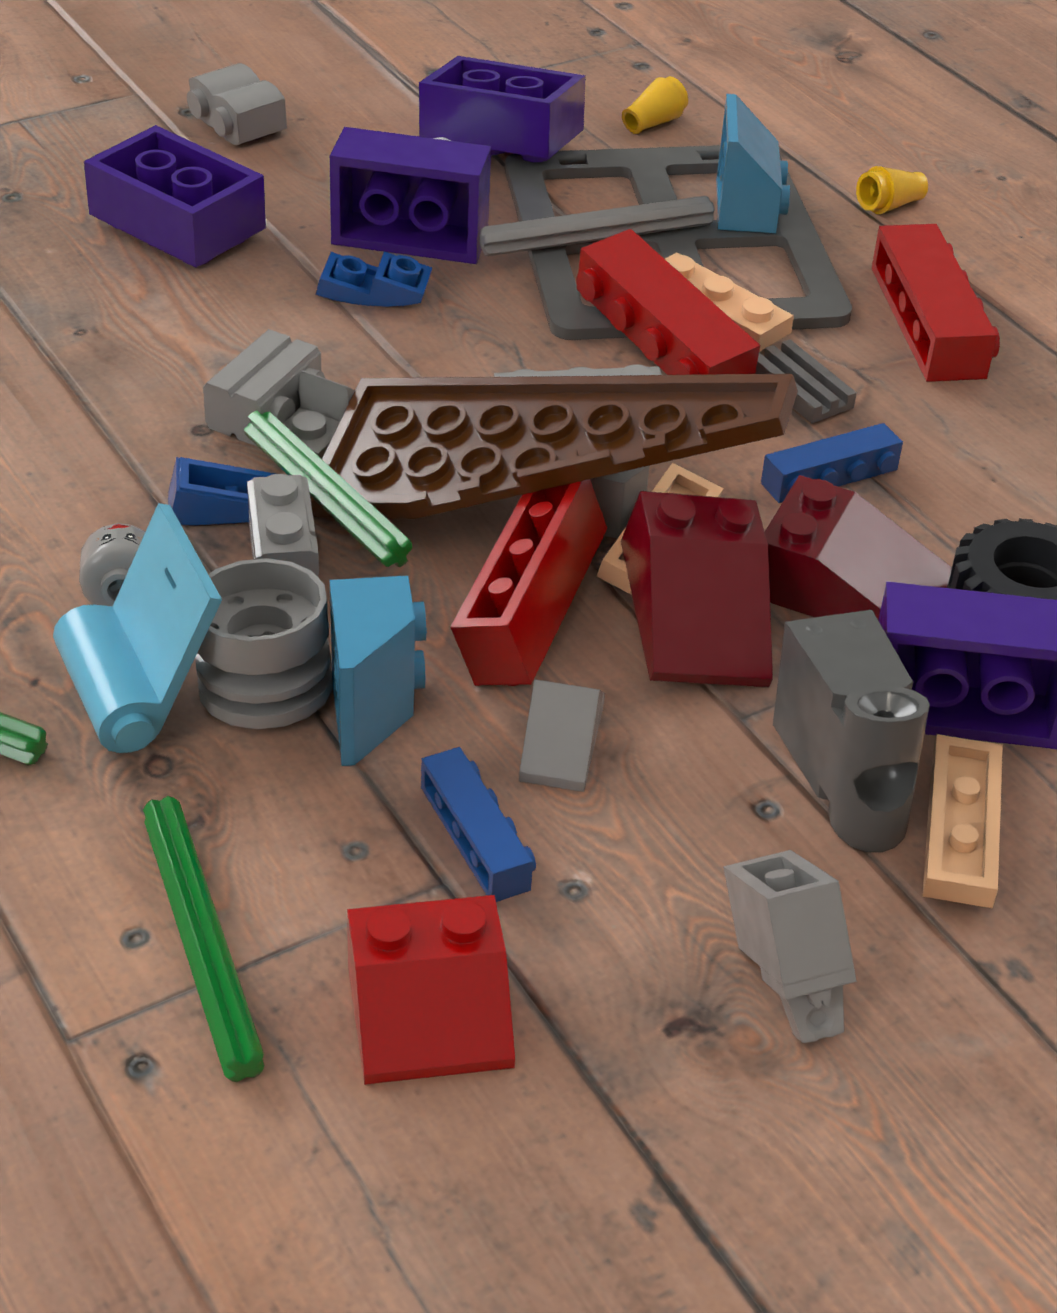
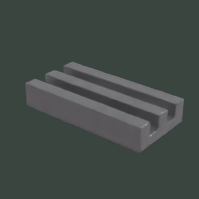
M791 339L782 342L781 350L772 345L765 348L764 356L759 353L755 374H793L798 390L793 408L809 422L815 423L854 408L857 392Z

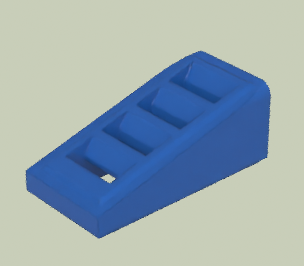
M176 457L168 491V505L171 506L181 525L249 522L247 481L255 477H267L276 473Z

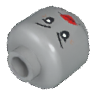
M116 523L103 526L88 537L81 548L79 582L84 596L92 605L113 606L146 531L134 525Z

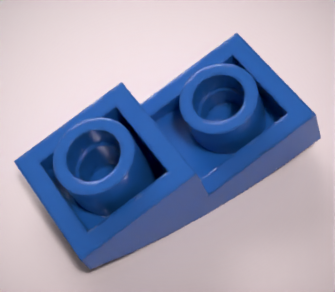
M385 251L378 267L367 264L355 256H343L330 252L315 295L365 306L391 307L418 304L422 301L432 267L420 264L412 257L394 255Z

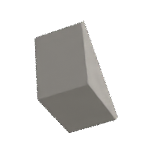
M534 679L519 771V782L584 792L604 706L605 693L603 691Z

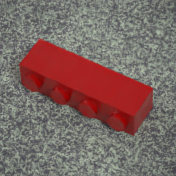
M937 224L879 226L871 269L926 382L987 379L991 360L997 357L999 353V332L997 327L992 326L984 312L981 298L976 297L971 288L967 272L959 266L951 243L946 242Z
M631 228L581 248L579 270L576 277L577 290L586 301L591 302L610 320L617 330L625 334L643 352L647 359L653 361L667 375L756 373L761 345Z
M590 479L523 494L520 497L450 627L475 686L532 685L607 531V526Z

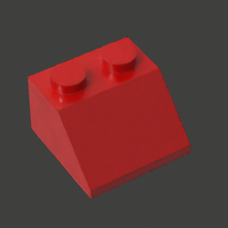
M495 895L347 909L348 971L364 1085L515 1068L507 954Z

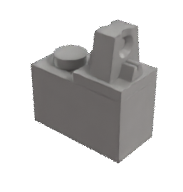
M792 850L723 866L738 948L760 966L762 980L779 994L793 1035L802 1043H807L843 1033V985L857 981L839 881Z

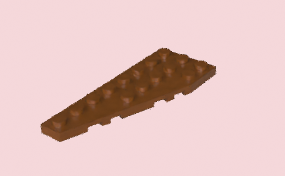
M793 374L361 378L322 460L387 519H417L782 436L785 433L798 390ZM310 496L313 517L333 518Z

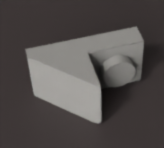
M301 371L299 375L300 408L283 424L322 459L355 391L343 384Z

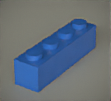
M885 423L770 453L764 457L761 484L778 503H782L799 475L811 479L826 480L839 487L898 470L903 441Z
M461 747L421 758V789L485 894L495 895V900L498 902L531 891L532 871L536 870L534 854L530 847L523 846L517 837L516 827L512 819L505 817L501 812L494 791L491 788L487 789L485 787L476 763L468 760Z

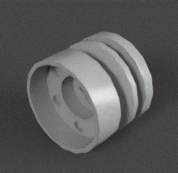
M268 558L238 561L217 568L208 575L222 601L195 657L200 702L211 716L231 726L251 729L284 727L311 716L326 703L333 689L325 584L313 571L290 561Z

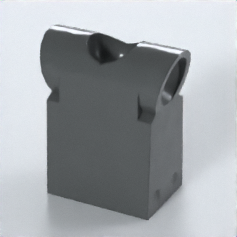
M872 610L785 621L773 726L817 797L830 801L828 809L830 824L838 837L851 847L865 852H885L893 849L905 838L930 704L926 697L912 690L913 681Z

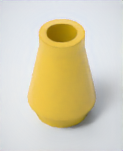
M675 77L656 78L629 107L622 111V121L625 127L633 134H638L644 129L680 118L688 105L687 91L683 84Z
M874 166L859 177L856 186L859 204L865 210H871L875 214H883L912 201L922 200L928 192V180L922 172H908L882 166Z

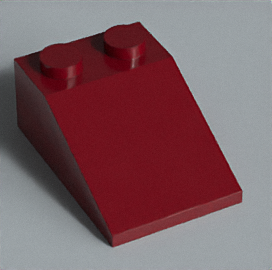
M799 475L765 530L769 557L770 603L812 617L872 610L876 618L879 619L886 581L947 588L951 566L859 494L834 486L826 480L811 479Z
M640 491L621 539V545L650 681L769 687L773 680L768 543L756 500Z

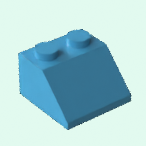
M726 94L716 178L718 229L776 233L779 214L787 215L789 208L790 185H786L788 161L780 160L779 141L736 94Z
M409 576L329 580L331 671L341 766L356 765L414 716V689L425 688L423 650H415V641H426V612L424 601L412 602Z

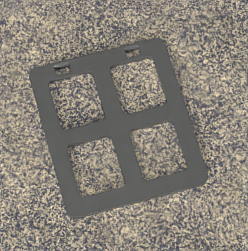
M720 145L558 151L550 159L543 162L526 161L522 159L521 154L513 153L505 159V174L520 222L555 217L544 180L625 177L630 180L639 205L677 200L668 175L717 173ZM789 173L786 184L790 185L787 215L779 214L776 233L719 230L717 220H713L710 225L639 235L664 259L677 252L692 258L701 266H703L698 249L781 247L786 251L806 297L767 299L777 307L794 315L792 330L837 328L845 326L850 321L852 305ZM598 241L528 251L551 333L556 337L565 340L628 338L621 331L617 330L610 320L595 306L584 305L577 290L568 255L580 254L582 247Z

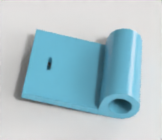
M158 503L113 606L94 604L76 607L64 614L54 627L53 638L99 741L107 750L116 753L141 750L159 734L222 601L171 506Z

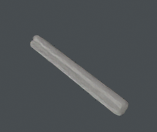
M700 196L491 225L480 229L479 242L484 255L495 256L599 241L630 228L636 234L641 235L710 225L714 220L713 213L715 209L709 197Z

